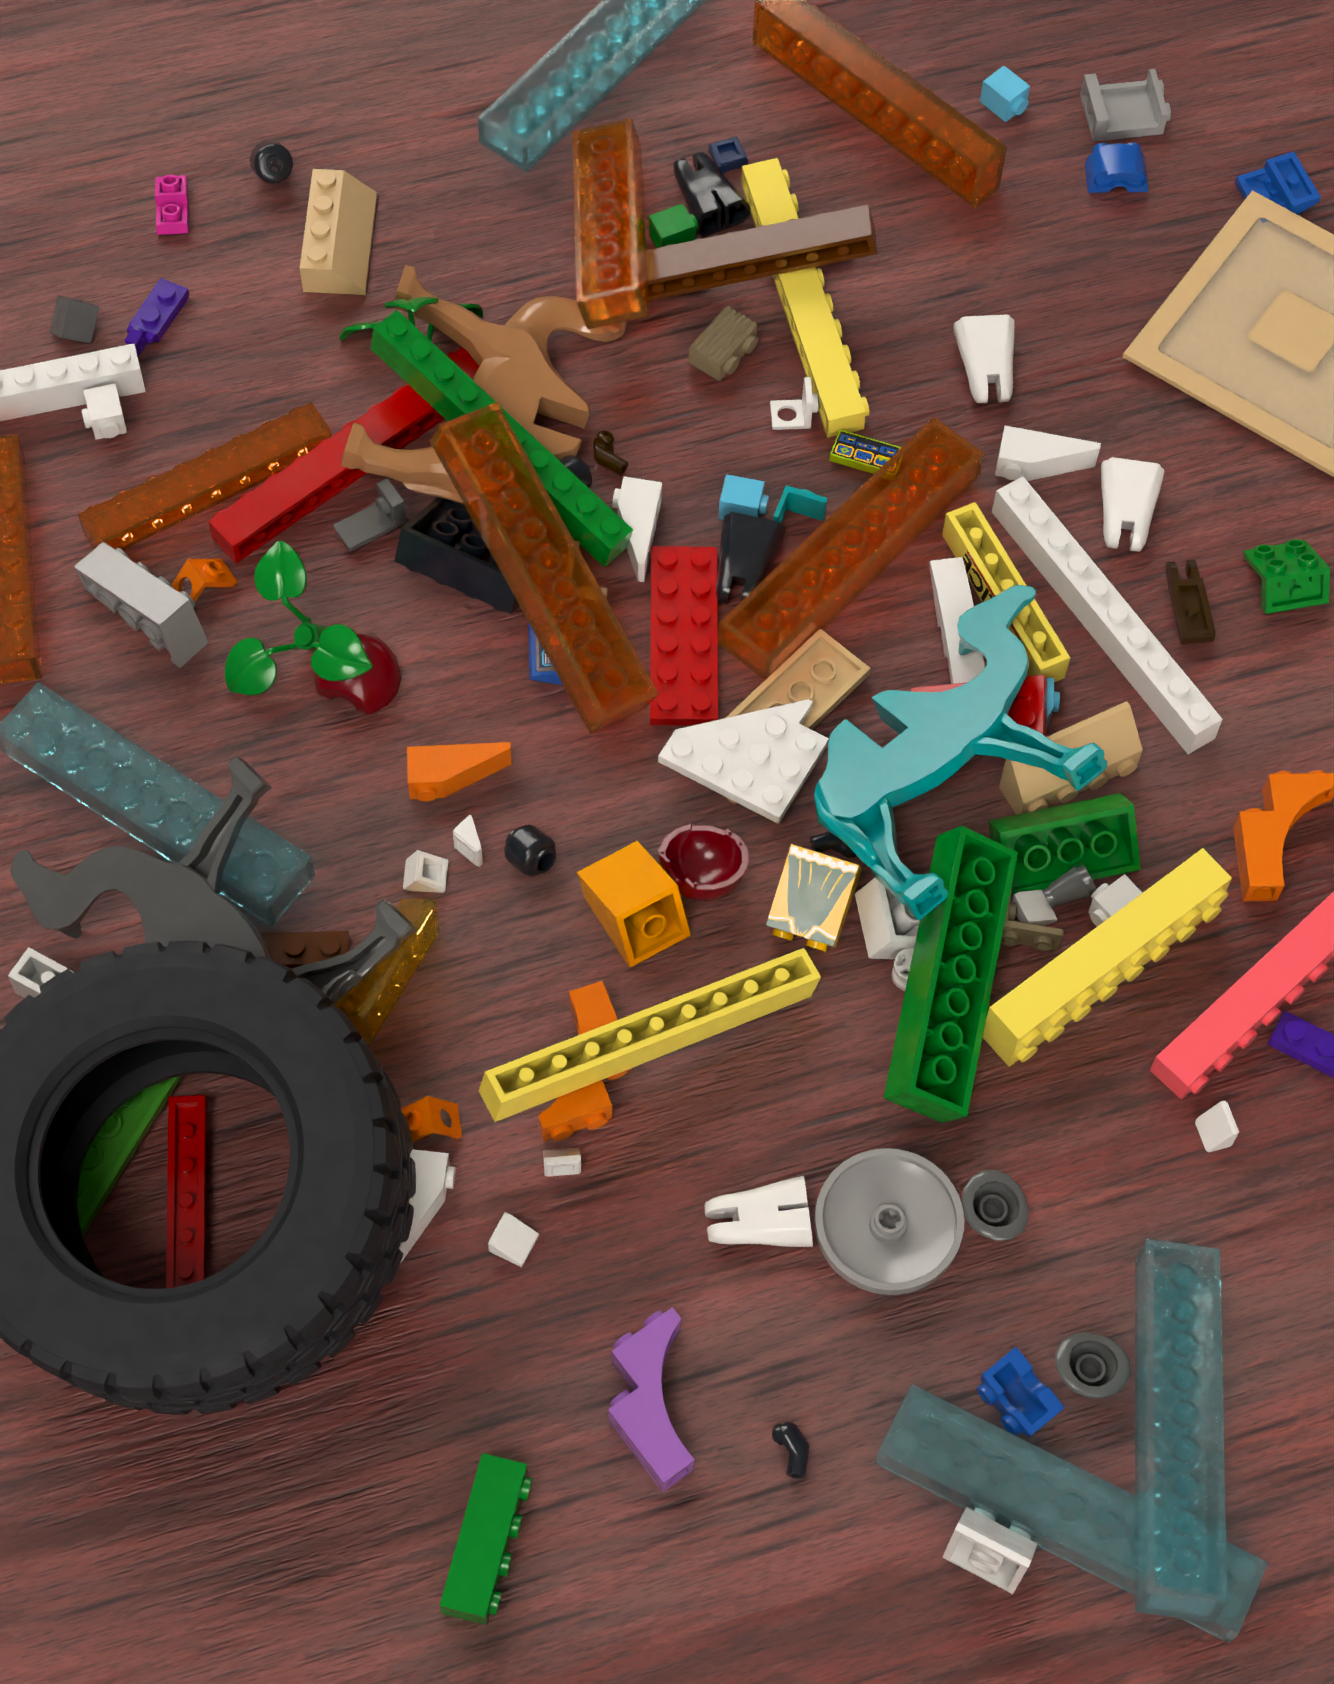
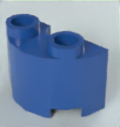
M1099 143L1092 148V154L1088 156L1085 162L1088 193L1110 192L1112 188L1119 186L1126 188L1127 192H1148L1145 156L1141 152L1139 144L1118 143L1109 145L1107 143Z
M1017 1347L1013 1348L984 1372L980 1378L982 1384L976 1388L980 1398L987 1405H994L1003 1416L1000 1419L1003 1427L1014 1437L1019 1433L1032 1436L1065 1408L1050 1388L1037 1379L1033 1372V1367Z

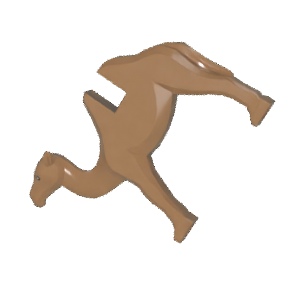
M405 265L394 300H410L416 297L438 298L439 303L423 305L414 313V316L431 323L467 350L479 366L473 381L558 460L568 455L577 456L582 442L581 439L534 424L536 414L538 413L585 429L590 415L588 402L553 368L547 352V339L553 332L560 330L571 331L589 339L602 342L614 341L622 337L626 329L628 314L627 292L623 285V277L614 270H607L603 272L601 277L602 284L586 303L559 296L537 297L521 307L505 325H497L480 319L466 308L438 298L424 289L417 279L415 267ZM401 307L395 308L403 312H407V309ZM353 423L340 465L349 469H360L363 472L401 481L406 488L416 493L436 496L480 509L505 507L524 494L518 486L468 440L447 442L414 450L393 449L375 444L361 424Z

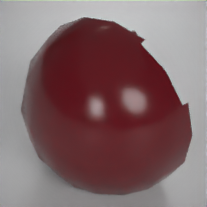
M357 634L373 667L358 677L343 681H329L319 677L314 672L315 687L317 693L329 699H332V697L346 699L355 706L356 710L366 714H373L386 707L396 696L401 682V674L397 657L385 642L369 634Z
M692 823L675 828L664 837L659 848L661 867L678 885L679 893L685 898L707 902L729 894L741 883L749 864L748 848L738 835L727 828L723 830L713 826H692Z

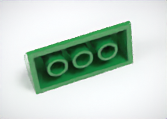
M1121 793L988 820L990 839L1018 852L1011 886V897L1018 892L1043 890L1073 866L1078 868L1085 865L1092 880L1141 870L1134 804Z

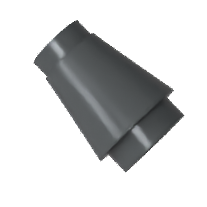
M1082 865L1078 868L1073 866L1042 891L1050 907L1054 908L1091 897L1089 893L1097 888L1085 865Z

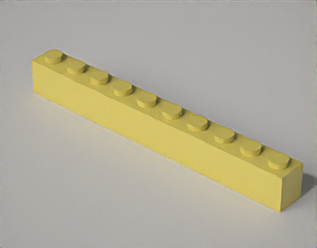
M778 158L742 166V188L750 205V212L756 227L785 222L790 219H799L796 195L789 192V175L786 169H781ZM816 267L773 275L772 277L806 377H811L812 393H817L818 412L827 438L837 436L839 430L847 432L864 430L865 416H869L868 402L866 397H860L858 391L860 389L859 376L856 370L851 371L849 365L851 363L850 350L847 344L842 345L840 339L842 338L841 324L839 319H833L831 313L833 312V303L830 294L824 293L823 287L825 283L821 268L816 269Z
M805 948L799 949L485 1071L479 1093L494 1122H497L812 996L821 979V975Z

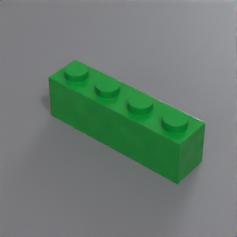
M485 1453L481 1454L439 1605L441 1614L483 1625L488 1624L490 1614L497 1616L502 1598V1592L497 1591L500 1576H508L513 1556L512 1553L507 1552L511 1538H518L523 1520V1515L517 1514L521 1500L528 1501L533 1483V1478L527 1477V1464Z

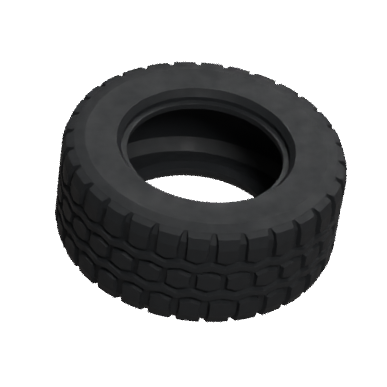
M192 940L169 941L166 947L160 942L144 943L124 947L123 954L117 955L114 951L97 955L81 962L80 970L74 973L67 969L39 986L41 993L35 998L28 995L4 1017L7 1024L0 1029V1338L16 1352L29 1358L33 1364L89 1394L125 1408L139 1411L150 1409V1411L158 1414L187 1415L195 1409L201 1414L231 1410L238 1405V1401L243 1400L247 1404L262 1401L278 1394L281 1391L282 1384L288 1382L294 1386L320 1369V1360L328 1355L334 1358L356 1336L353 1329L358 1323L366 1324L384 1298L380 1294L384 1284L389 1285L392 1283L404 1255L399 1247L402 1242L408 1240L412 1226L414 1207L409 1203V1200L416 1193V1167L414 1160L410 1158V1153L413 1149L412 1137L407 1118L401 1112V1102L398 1094L381 1064L350 1019L340 1008L335 1007L330 998L306 978H298L293 970L267 957L258 956L256 958L251 951L224 944H215L211 948L207 942ZM211 1073L233 1076L262 1087L274 1095L283 1112L290 1143L289 1173L278 1210L257 1242L237 1261L222 1271L189 1285L174 1288L146 1289L126 1286L108 1280L97 1267L87 1249L82 1236L77 1209L78 1186L83 1163L92 1142L106 1121L119 1107L144 1089L167 1079L188 1074Z

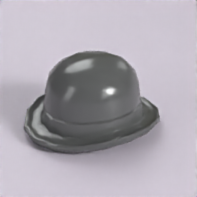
M981 1170L970 1177L963 1189L961 1203L964 1217L971 1228L981 1236L996 1241L1011 1240L1021 1234L1028 1223L1029 1207L1026 1196L1019 1184L1008 1174L998 1170Z
M1088 1332L1071 1334L1060 1342L1055 1352L1056 1369L1061 1380L1073 1392L1084 1397L1101 1399L1114 1395L1126 1386L1131 1375L1130 1359L1124 1349L1112 1339L1100 1334Z

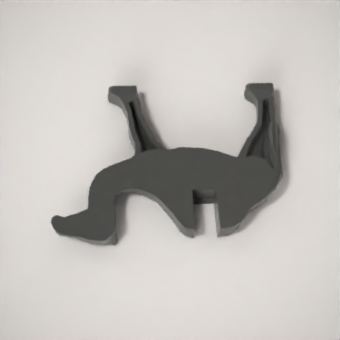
M235 756L228 763L232 776V788L221 808L204 827L193 850L178 863H166L129 847L111 846L91 854L64 876L37 863L29 851L21 850L14 857L10 869L11 876L22 891L35 918L42 926L47 929L60 931L75 939L81 936L80 923L94 902L108 891L119 890L128 895L140 914L145 931L144 943L160 942L166 947L169 941L207 942L211 948L215 944H224L251 951L256 958L260 956L272 959L256 927L240 910L220 896L223 872L242 825L257 805L259 798L272 788L271 785L245 760ZM382 899L376 905L375 929L357 947L343 955L305 964L291 970L294 971L298 978H306L317 986L335 1005L360 981L366 980L383 961L396 952L402 941L409 939L418 930L388 900Z

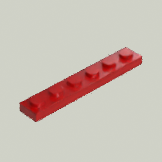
M205 1095L168 1097L166 1288L189 1285L206 1279L207 1099Z

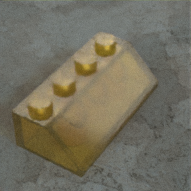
M432 899L400 900L396 908L418 930L409 939L402 941L399 949L383 961L366 980L360 981L334 1005L340 1008L350 1019L368 1047L372 1044L440 933L437 904Z

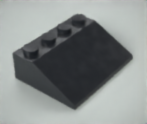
M437 497L401 528L394 561L406 566L410 571L419 572L434 579L441 585H447L461 591L467 597L483 601L498 611L512 614L527 599L558 551L561 540L492 509H480Z

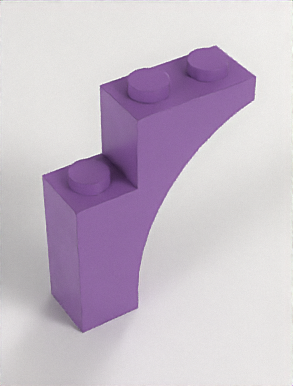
M673 1307L664 1313L659 1310L652 1314L643 1323L644 1328L634 1335L629 1332L620 1337L614 1343V1349L611 1351L612 1364L633 1392L629 1393L628 1390H625L610 1402L611 1408L608 1409V1421L662 1492H665L692 1472L695 1462L678 1438L669 1420L662 1394L661 1378L665 1359L674 1339L681 1330V1317Z

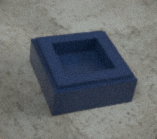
M737 136L709 144L708 152L721 173L748 165V158Z

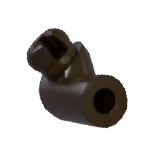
M605 430L600 431L597 434V438L593 441L594 458L601 466L622 476L628 467V462L614 454L613 434Z

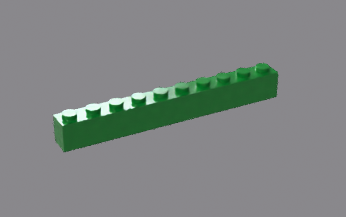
M398 310L394 311L373 328L370 349L575 541H580V545L604 568L627 548L633 529Z

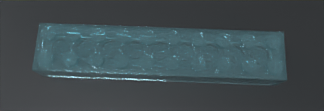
M602 0L478 117L479 142L527 172L706 0Z
M39 682L33 686L0 723V750L173 863H178L193 850L204 827L224 803V800ZM248 816L242 825L224 869L220 894L273 927L315 876L312 857Z
M1146 1238L1135 1260V1612L1215 1623L1227 1605L1220 1249Z
M911 1384L875 1460V1464L964 1509L966 1507L973 1511L974 1508L983 1509L996 1518V1523L1008 1529L1010 1526H1014L1024 1530L1031 1536L1030 1540L1037 1543V1546L1228 1643L1239 1634L1268 1565V1562Z

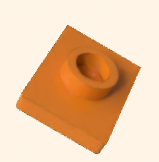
M187 559L171 586L176 591L181 592L183 591V581L185 578H188L192 584V591L189 596L196 602L205 587H234L237 580L222 559Z
M426 1096L401 1108V1112L407 1118L412 1143L433 1133L455 1139L462 1137L459 1109L456 1103ZM441 1109H444L451 1118L450 1128L441 1119Z

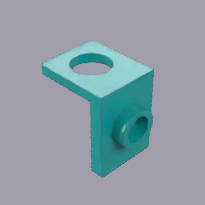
M786 485L774 513L773 521H777L781 525L786 510L824 521L828 498L816 495L806 489L800 490Z

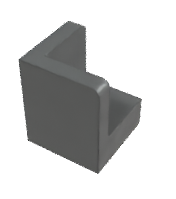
M58 295L50 333L65 339L91 343L99 306L87 301Z

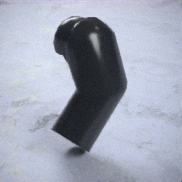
M831 832L810 837L811 847L815 852L832 849L845 857H856V854L848 845Z
M787 1421L783 1424L778 1423L772 1430V1438L779 1445L784 1444L790 1453L786 1475L796 1479H804L810 1448L809 1443L796 1424Z

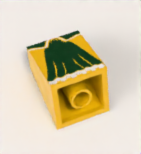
M791 844L766 926L774 928L772 935L792 941L794 935L807 938L806 946L825 952L828 945L836 948L862 868L857 864Z

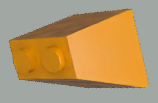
M638 841L577 872L585 900L630 968L691 936L678 885Z

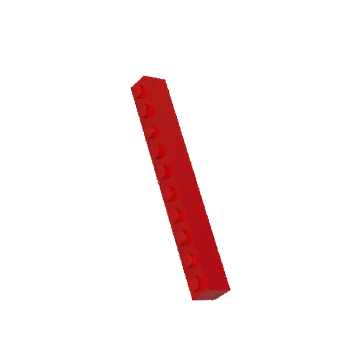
M461 347L456 352L446 355L473 380L479 366L467 350ZM407 384L406 386L399 387L389 398L381 403L374 404L367 413L355 421L348 422L342 430L332 437L323 439L316 448L304 456L294 459L291 465L281 472L269 476L262 485L253 491L244 493L237 502L227 509L218 511L208 521L212 539L237 564L367 474V472H363L360 469H349L340 466L353 423L361 424L375 444L393 449H403L445 420V418L410 385Z

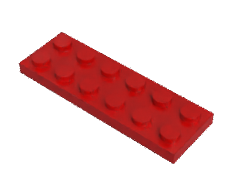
M651 546L650 725L693 726L718 720L717 547Z

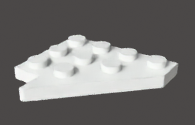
M807 699L676 729L658 755V762L779 824L827 748L829 738L802 725L813 704V701Z

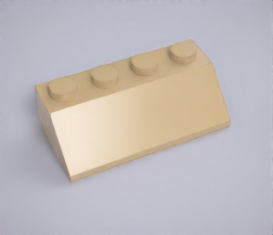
M313 169L300 262L303 292L366 295L377 192L344 170Z
M1126 701L1047 736L1053 742L1071 749L1082 747L1089 743H1095L1103 749L1104 759L1107 760V768L1081 790H1076L1067 780L1061 779L1045 769L1009 759L1005 761L999 788L1017 815L1046 809L1058 802L1067 803L1073 800L1078 793L1086 789L1096 790L1115 776L1120 775V777L1131 774L1138 767L1143 751L1131 706Z

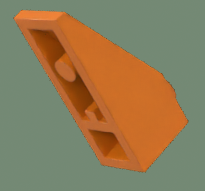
M510 742L407 747V776L410 799L427 802L436 798H445L512 765Z

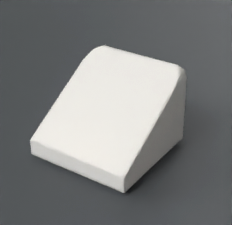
M469 815L453 830L454 848L474 865L480 867L483 864L482 848L473 818Z
M417 850L406 859L403 889L419 892H445L448 860Z
M1042 890L1023 891L1013 894L1011 902L1017 903L1016 916L1019 922L1046 926L1057 921V917Z
M1226 1101L1219 1102L1200 1115L1195 1121L1207 1152L1231 1147L1239 1133Z
M579 1148L543 1151L545 1176L581 1173Z
M505 1212L488 1242L489 1252L522 1267L539 1234L511 1214Z

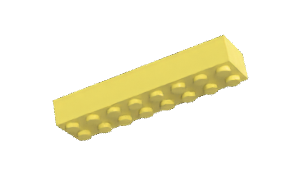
M1202 848L990 1006L984 1026V1040L1009 1067L1018 1060L1022 1063L1027 1061L1037 1052V1046L1044 1040L1048 1042L1055 1040L1064 1031V1025L1072 1019L1078 1022L1090 1012V1006L1099 999L1102 1002L1109 999L1117 991L1118 984L1125 979L1131 982L1138 977L1144 970L1143 966L1151 959L1154 962L1159 961L1169 952L1171 944L1177 940L1180 943L1187 940L1195 932L1196 925L1203 920L1206 923L1212 921L1222 910L1220 904L1229 894L1227 888L1232 877Z

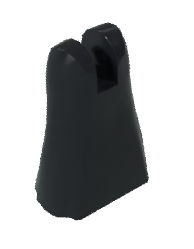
M698 152L693 154V163L696 170L694 172L685 158L676 160L673 163L674 175L684 196L689 214L692 213L697 220L699 227L697 234L706 237L745 222L751 211L749 203L723 176L706 153Z
M730 512V514L724 516L716 581L718 603L728 605L733 592V585L735 584L744 586L740 608L751 609L756 604L768 572L786 534V529L779 522Z

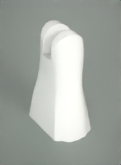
M1008 314L962 317L954 323L953 329L976 403H987L988 383H995L998 402H1009L1013 392L1014 319Z
M1115 457L1102 462L1103 535L1107 547L1118 548L1121 529L1131 530L1130 551L1140 552L1144 547L1164 476V469L1160 464Z
M804 1176L747 1191L717 1196L704 1204L705 1216L707 1218L722 1219L732 1217L733 1222L717 1223L707 1228L708 1240L720 1244L813 1247Z

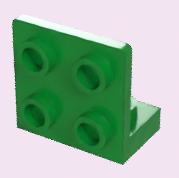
M1292 539L1284 544L1273 546L1258 545L1254 549L1244 551V559L1262 579L1261 609L1265 614L1329 603L1330 567L1307 541Z

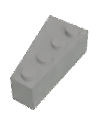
M102 542L74 566L84 589L113 613L118 611L127 625L134 631L141 628L150 639V644L158 651L165 647L171 655V662L177 667L181 668L209 643L193 609L195 607L193 599L186 592H178L173 589L164 577L160 576L157 578L152 575L149 569L141 562L136 564L131 561L120 548L113 549Z

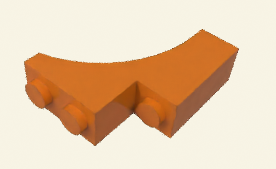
M1315 770L1309 773L1292 774L1289 771H1279L1269 774L1262 789L1265 811L1260 808H1250L1239 812L1233 826L1243 901H1278L1285 886L1282 866L1285 837L1292 826L1303 815L1322 804L1332 801L1334 797V773Z
M603 981L569 991V1008L573 1015L578 1035L618 1020ZM628 1070L610 1076L607 1079L614 1080L624 1076ZM603 1080L558 1097L549 1108L538 1115L539 1131L543 1142L551 1139L553 1141H561L569 1138L574 1131L586 1127L589 1130L597 1129L612 1119V1103Z

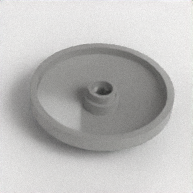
M891 1148L874 1149L847 1159L826 1179L817 1199L814 1217L815 1234L824 1258L843 1279L860 1289L872 1293L900 1295L911 1293L930 1285L950 1267L958 1253L963 1238L964 1211L954 1185L935 1164L920 1155L905 1150Z

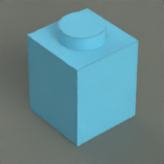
M1002 66L983 81L980 102L1003 121L1007 122L1013 116L1022 114L1027 108L1030 85L1007 67Z
M726 474L719 501L718 519L723 520L724 516L730 514V512L759 517L760 514L766 515L769 495H764L765 481Z

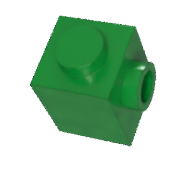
M683 203L649 215V237L656 248L696 240V232L699 230L697 220L692 213L689 214Z

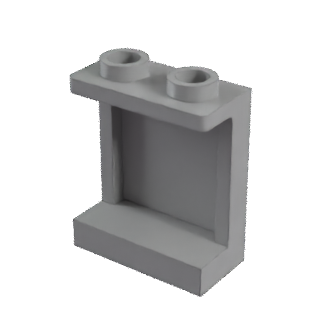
M1155 69L1148 70L1147 78L1144 81L1099 85L1096 73L1084 75L1080 98L1092 142L1164 133L1166 121H1170L1171 109L1169 103L1164 101V84L1162 79L1158 80Z

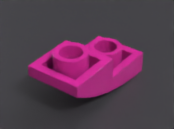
M166 175L164 177H155L157 235L189 233L187 176Z

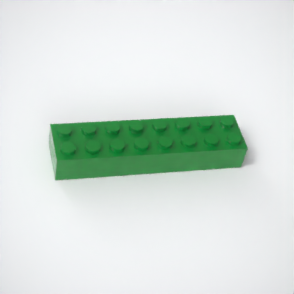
M964 826L937 835L929 873H935L943 879L944 887L948 890V896L919 921L883 1099L941 1123L967 1117L1018 855L1017 851Z

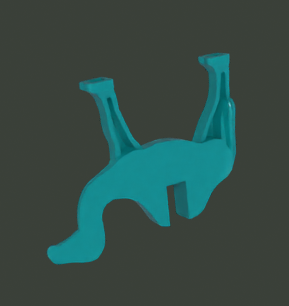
M1012 586L997 596L972 607L959 617L957 624L960 637L958 654L967 655L974 650L987 659V665L979 676L966 684L943 692L885 690L872 697L881 720L899 734L886 746L881 748L847 719L835 727L830 735L827 767L823 776L817 782L814 793L818 823L848 845L856 856L871 868L875 878L889 889L899 903L906 905L909 912L918 920H921L943 902L948 896V890L944 887V881L939 875L935 873L913 874L900 861L897 852V834L892 807L939 786L975 754L1001 757L1045 769L1053 775L1067 780L1076 790L1084 788L1107 768L1104 751L1097 744L1089 743L1082 747L1071 749L1053 742L1034 729L1015 723L1008 716V711L1027 676L1029 660L1023 643L1008 628L1022 609L1035 598L1036 591L1030 586Z

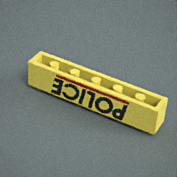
M976 502L946 513L942 536L955 558L963 557L967 577L982 602L997 596L1012 586H1026ZM1033 599L1014 618L1008 629L1023 643L1029 660L1027 676L1045 675L1046 678H1054V682L1065 678L1070 656L1036 600Z

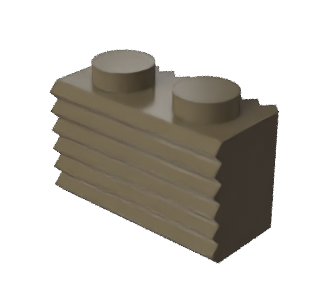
M726 306L689 347L688 363L716 380L721 381L726 374L731 375L734 373L739 365L741 356H744L745 353L750 354L755 349L758 343V337H756L757 323L751 321L750 318H746L745 315H741L740 312H736L735 309H731L730 306Z

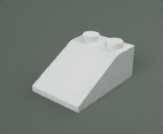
M874 878L855 893L868 958L895 959L896 955L903 949L914 948L920 920L909 912L906 905L899 903L887 887Z
M966 1507L942 1558L1013 1594L1032 1561L1037 1543L1031 1541V1536L1018 1527L1010 1526L1008 1529L996 1523V1518L991 1513L980 1508H974L973 1511Z

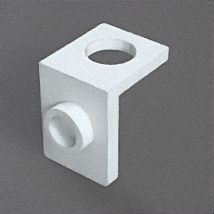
M804 377L802 400L770 401L773 430L811 428L812 413L818 412L817 393H812L811 377ZM789 408L795 411L796 418L792 421H784L779 418L778 412L781 409Z

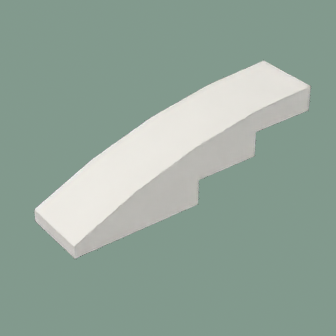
M963 557L929 561L937 624L938 627H941L944 656L948 659L951 684L969 682L979 676L985 669L983 655L973 650L967 655L958 654L960 637L957 624L959 617L974 607Z

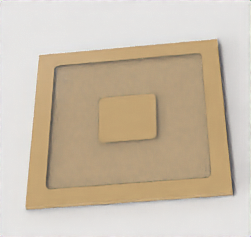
M1252 190L1123 353V358L1334 477V234Z

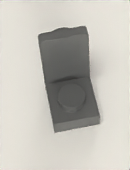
M388 478L376 483L378 497L375 498V504L334 524L335 532L348 551H353L407 523L404 500Z

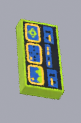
M839 430L830 453L829 461L891 479L900 456L901 447Z

